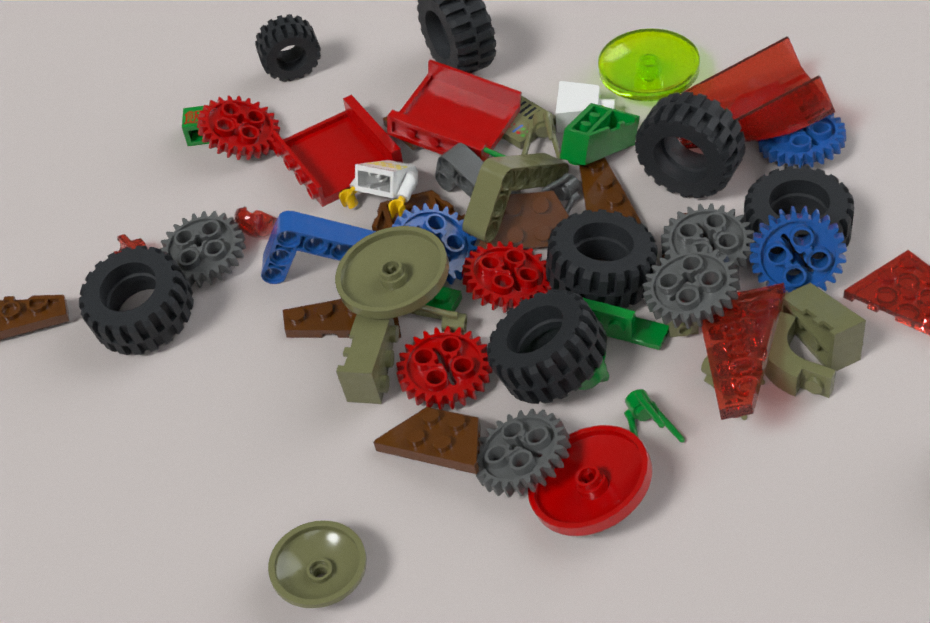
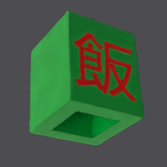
M203 106L183 108L182 130L187 146L209 144V142H202L203 136L198 135L199 128H197L199 113L203 111Z

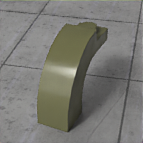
M768 307L760 322L757 351L760 367L766 377L775 386L790 395L796 396L799 389L802 388L812 394H819L829 398L834 390L836 370L805 360L796 355L789 347L795 336L796 316Z

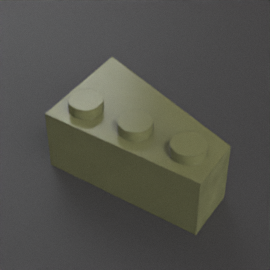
M812 283L780 296L779 311L796 316L795 335L822 366L838 371L861 360L865 319Z
M356 315L349 334L350 339H352L351 347H345L343 351V357H347L344 366L338 365L336 373L347 402L382 404L384 393L389 391L388 369L394 365V351L392 349L393 344L399 340V326L395 325L393 318L371 319Z

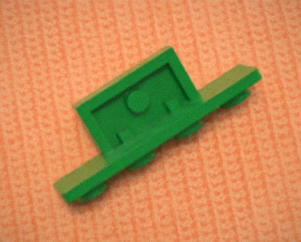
M583 298L604 327L608 337L656 350L661 349L669 332L668 325L636 317L635 311Z

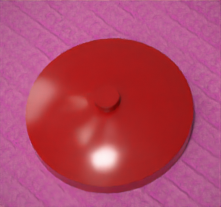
M612 425L591 426L569 434L570 438L568 440L571 447L566 450L570 456L561 459L564 468H555L554 472L557 476L555 478L547 476L545 478L546 486L540 483L535 484V492L528 488V499L531 508L543 525L550 530L568 536H584L601 532L616 525L630 515L646 495L652 478L650 456L642 441L634 433L622 427Z

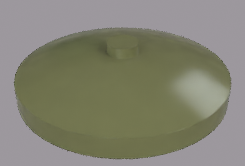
M414 226L390 227L364 237L345 253L336 270L335 284L342 302L355 314L371 319L395 318L421 308L437 295L447 279L449 260L443 243L433 233Z

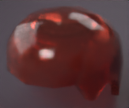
M246 206L238 208L234 214L235 222L239 224L242 232L253 238H262L270 235L277 220L276 217L260 210H255L251 213L247 210Z

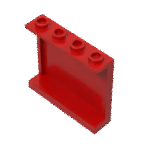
M430 59L428 61V74L399 112L391 110L387 115V135L441 155L456 144L463 143L484 162L490 155L485 153L483 149L486 147L494 150L520 112L522 92Z
M352 94L343 98L345 111L290 137L282 139L275 130L272 131L274 142L271 145L277 157L281 156L283 158L286 168L289 171H294L300 185L304 184L311 199H316L322 207L338 200L340 192L351 188L350 184L355 178V164L385 160L403 163L401 148L387 135Z

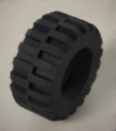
M417 1L419 3L417 11L419 12L420 29L426 40L427 48H429L430 54L436 62L470 74L488 67L492 63L496 55L495 47L497 45L494 38V27L491 24L492 20L486 10L484 1Z
M678 92L661 98L644 119L635 136L637 158L640 165H644V172L648 177L652 176L657 185H663L667 188L666 191L680 193V196L686 198L690 197V195L694 198H703L705 195L708 197L717 194L718 191H722L743 160L742 158L746 150L744 133L740 131L741 125L737 119L734 120L732 118L733 114L728 108H722L720 106L721 103L715 99L711 101L707 99L706 95L698 94L696 96L693 95V92H682L681 95ZM677 137L694 143L703 154L689 150L680 143Z
M788 166L784 170H772L768 176L764 174L749 188L744 200V222H750V230H753L754 233H762L759 228L760 223L769 225V215L776 219L780 218V209L788 215L790 214L791 206L795 207L797 213H801L803 207L807 206L809 215H812L816 209L819 210L820 219L829 215V225L837 223L839 227L837 233H843L845 239L841 243H845L846 247L849 245L855 209L854 200L849 189L843 182L839 183V179L834 175H826L824 170L818 168L811 170L808 166H801V168ZM799 230L794 234V236L798 238H803L809 232L806 230ZM782 234L781 236L791 244L788 236L786 234ZM791 244L792 252L798 253ZM774 247L770 250L773 254H780L784 251L782 247ZM803 252L800 253L799 256L803 260L805 267H810L804 261ZM816 252L812 255V258L821 259L826 254Z
M599 209L598 212L584 210L582 214L576 212L568 216L567 219L564 218L552 229L548 240L546 278L551 288L559 291L561 289L579 294L583 298L627 309L629 304L633 306L644 298L643 283L647 282L646 274H653L651 266L656 265L658 254L656 241L651 232H648L646 226L642 223L638 224L636 219L631 216L625 217L620 212L614 211V213H610Z
M136 246L135 249L126 247L121 249L122 252L117 254L113 252L107 255L108 259L103 262L100 260L95 265V270L88 273L85 278L86 284H82L80 290L79 308L83 320L99 342L104 344L107 349L112 352L118 351L119 354L130 355L131 352L134 355L145 354L146 350H150V352L158 350L160 345L163 343L167 345L173 340L172 337L175 334L179 335L184 329L183 323H187L191 316L190 310H192L194 304L193 291L179 265L167 252H163L155 247H149V249L146 246ZM154 289L152 295L142 305L132 310L119 311L124 302L132 295L143 290Z
M548 290L545 294L539 292L534 294V297L529 300L527 298L519 302V306L515 309L512 307L507 312V316L499 320L496 324V331H492L487 348L489 365L511 395H514L520 401L531 404H539L541 401V403L546 404L553 402L555 398L563 399L568 396L569 392L573 390L576 392L582 387L581 384L586 380L589 381L594 376V370L601 366L603 362L602 356H605L607 348V335L604 327L583 297L568 290Z

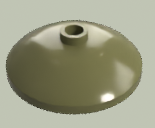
M334 521L308 522L290 530L277 542L269 558V578L276 593L286 602L302 608L327 607L346 598L359 585L366 570V552L359 536L349 527Z

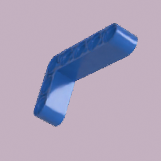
M284 211L277 217L263 252L261 277L269 284L283 282L297 251L341 261L345 253L354 244L376 231L300 212Z

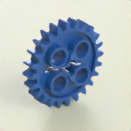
M804 107L799 111L801 114L806 113ZM823 109L806 118L805 120L809 125L768 139H758L759 152H762L763 158L769 157V163L777 161L779 167L785 163L788 166L798 165L799 168L804 166V164H808L812 168L814 167V162L823 165L825 158L833 160L834 154H840L841 148H845V123H841L840 117L834 118V113L825 115V110Z
M426 203L423 204L421 210L416 205L413 206L411 212L405 209L402 217L397 216L392 227L414 226L436 235L443 243L449 260L447 282L453 285L456 278L461 281L463 279L461 276L465 258H469L471 251L477 252V246H474L477 238L462 230L464 219L457 220L458 212L452 215L448 214V207H445L443 211H439L437 204L434 205L432 210L429 209Z
M791 206L789 215H786L780 209V218L778 219L769 215V225L759 224L762 233H753V240L757 243H750V251L753 252L749 255L750 262L755 263L752 266L753 273H759L758 282L767 281L766 289L768 291L776 286L777 296H780L784 290L789 293L809 283L820 287L824 291L827 290L826 281L836 283L833 273L842 274L843 270L840 264L847 261L846 256L842 254L847 251L845 243H841L845 240L843 233H837L839 230L838 224L833 223L829 225V215L820 219L818 209L812 215H809L807 206L803 207L801 213H797L795 207ZM799 230H806L809 232L803 238H798L794 236V234ZM782 234H786L788 236L791 244L798 253L792 252L791 244L781 236ZM774 247H782L784 249L780 254L770 252ZM803 252L804 261L814 270L813 272H810L805 267L803 260L799 256L800 253ZM816 252L826 254L821 259L812 258V255ZM794 268L801 270L797 275H789L787 273Z

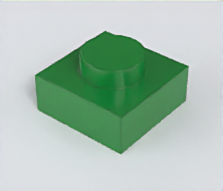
M443 286L437 295L425 305L447 311H456L462 300V292Z

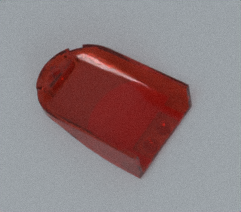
M788 36L684 91L693 92V95L696 96L698 94L706 95L707 99L711 101L715 99L720 102L722 108H728L733 114L732 118L734 120L737 119L741 125L740 131H743L746 142L764 140L795 132L835 112L821 77L818 75L811 79L801 67ZM677 137L686 148H698L694 143Z

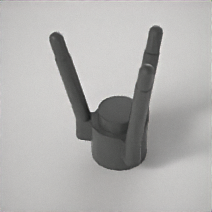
M566 173L560 179L542 188V192L554 191L560 201L569 200L565 207L567 214H569L574 203L580 198L577 192L581 186L579 180L574 175Z

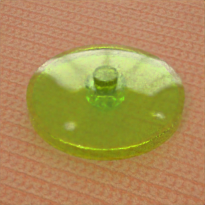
M653 28L634 30L617 36L602 49L598 59L599 77L605 87L618 96L636 101H658L663 97H668L669 94L684 92L695 82L700 71V56L696 46L689 39L673 31Z

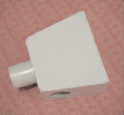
M559 81L556 105L557 133L564 132V129L590 103L615 109V99H600V87L598 85Z

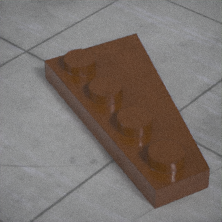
M605 157L587 165H579L585 210L598 212L599 209L610 213L616 211L622 213L625 217L631 216L635 218L638 224L642 223Z
M341 299L284 309L283 320L286 337L323 338L325 334H335L338 338H349L357 314L349 310ZM395 317L393 320L395 325L399 326V338H402L399 319Z

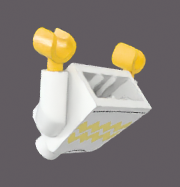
M391 160L355 164V178L350 184L351 188L340 192L339 199L343 207L348 205L349 209H353L358 205V200L355 196L357 192L397 198L388 204L392 218H394L396 213L402 217L406 209L404 203L409 201L418 184V171L415 165Z

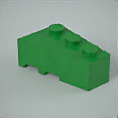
M590 103L564 129L560 159L567 160L572 165H587L635 145V136L640 116Z

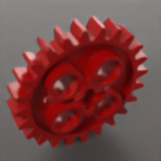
M230 95L227 96L226 101L218 97L217 102L210 100L209 106L204 105L203 111L199 113L197 128H199L198 135L203 136L202 142H209V149L217 147V154L226 152L227 158H230L233 154L236 155L237 160H240L241 156H245L247 160H250L251 155L258 159L261 153L268 155L269 150H273L271 145L274 142L272 131L275 130L279 134L280 127H278L279 120L274 119L275 114L267 113L268 107L260 108V102L252 104L250 98L242 101L241 97L238 96L236 100H233Z
M498 241L496 247L487 243L486 249L478 246L477 252L471 251L469 258H465L461 277H463L462 285H466V293H473V300L481 298L482 306L488 303L492 304V310L499 306L502 307L503 313H506L508 308L513 307L515 309L519 306V302L526 298L529 300L534 297V294L539 292L545 294L548 290L552 289L546 278V261H541L542 254L533 255V248L526 251L523 250V244L516 248L513 247L510 241L507 246H503Z
M447 326L445 331L440 333L439 329L435 327L434 334L430 335L428 332L423 331V339L414 336V345L405 344L406 353H399L400 361L396 362L398 370L396 374L402 392L406 391L409 400L415 397L416 405L418 406L425 401L426 406L430 408L434 404H438V408L442 410L444 404H449L453 410L455 402L459 401L465 406V398L469 397L476 400L475 390L484 392V383H490L489 374L493 371L488 362L487 344H482L481 337L479 336L473 339L472 331L462 335L461 327H458L453 333L450 331V327ZM434 351H437L439 353L442 364L439 363L438 356ZM446 371L450 372L451 380L455 385L450 383Z

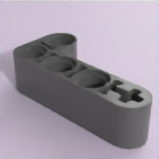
M458 143L438 158L435 178L442 189L449 192L458 186L471 198L480 168L484 162L465 144ZM511 191V194H518L515 191Z

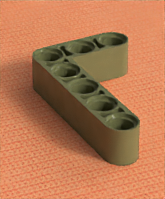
M546 153L486 159L480 168L465 214L462 230L485 243H490L498 233L511 191L545 187L568 173L569 164Z

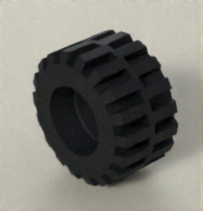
M287 14L286 17H282V15L276 16V20L270 19L267 21L268 25H263L260 28L261 32L256 35L257 41H255V46L262 67L272 78L276 79L278 77L279 81H285L286 79L293 81L297 77L299 79L303 78L304 74L312 72V67H317V60L321 58V48L315 32L306 19L302 20V17L298 15L293 18L292 14ZM295 45L293 48L289 50L281 51L282 49L288 46Z

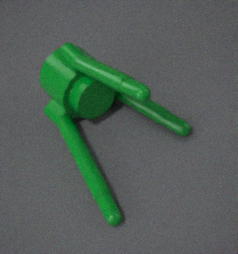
M644 389L634 390L627 395L625 403L628 410L624 412V415L628 420L630 432L638 437L635 420L647 421L652 418L660 428L665 426L679 442L683 443L685 441V438L659 410L656 403L651 400Z

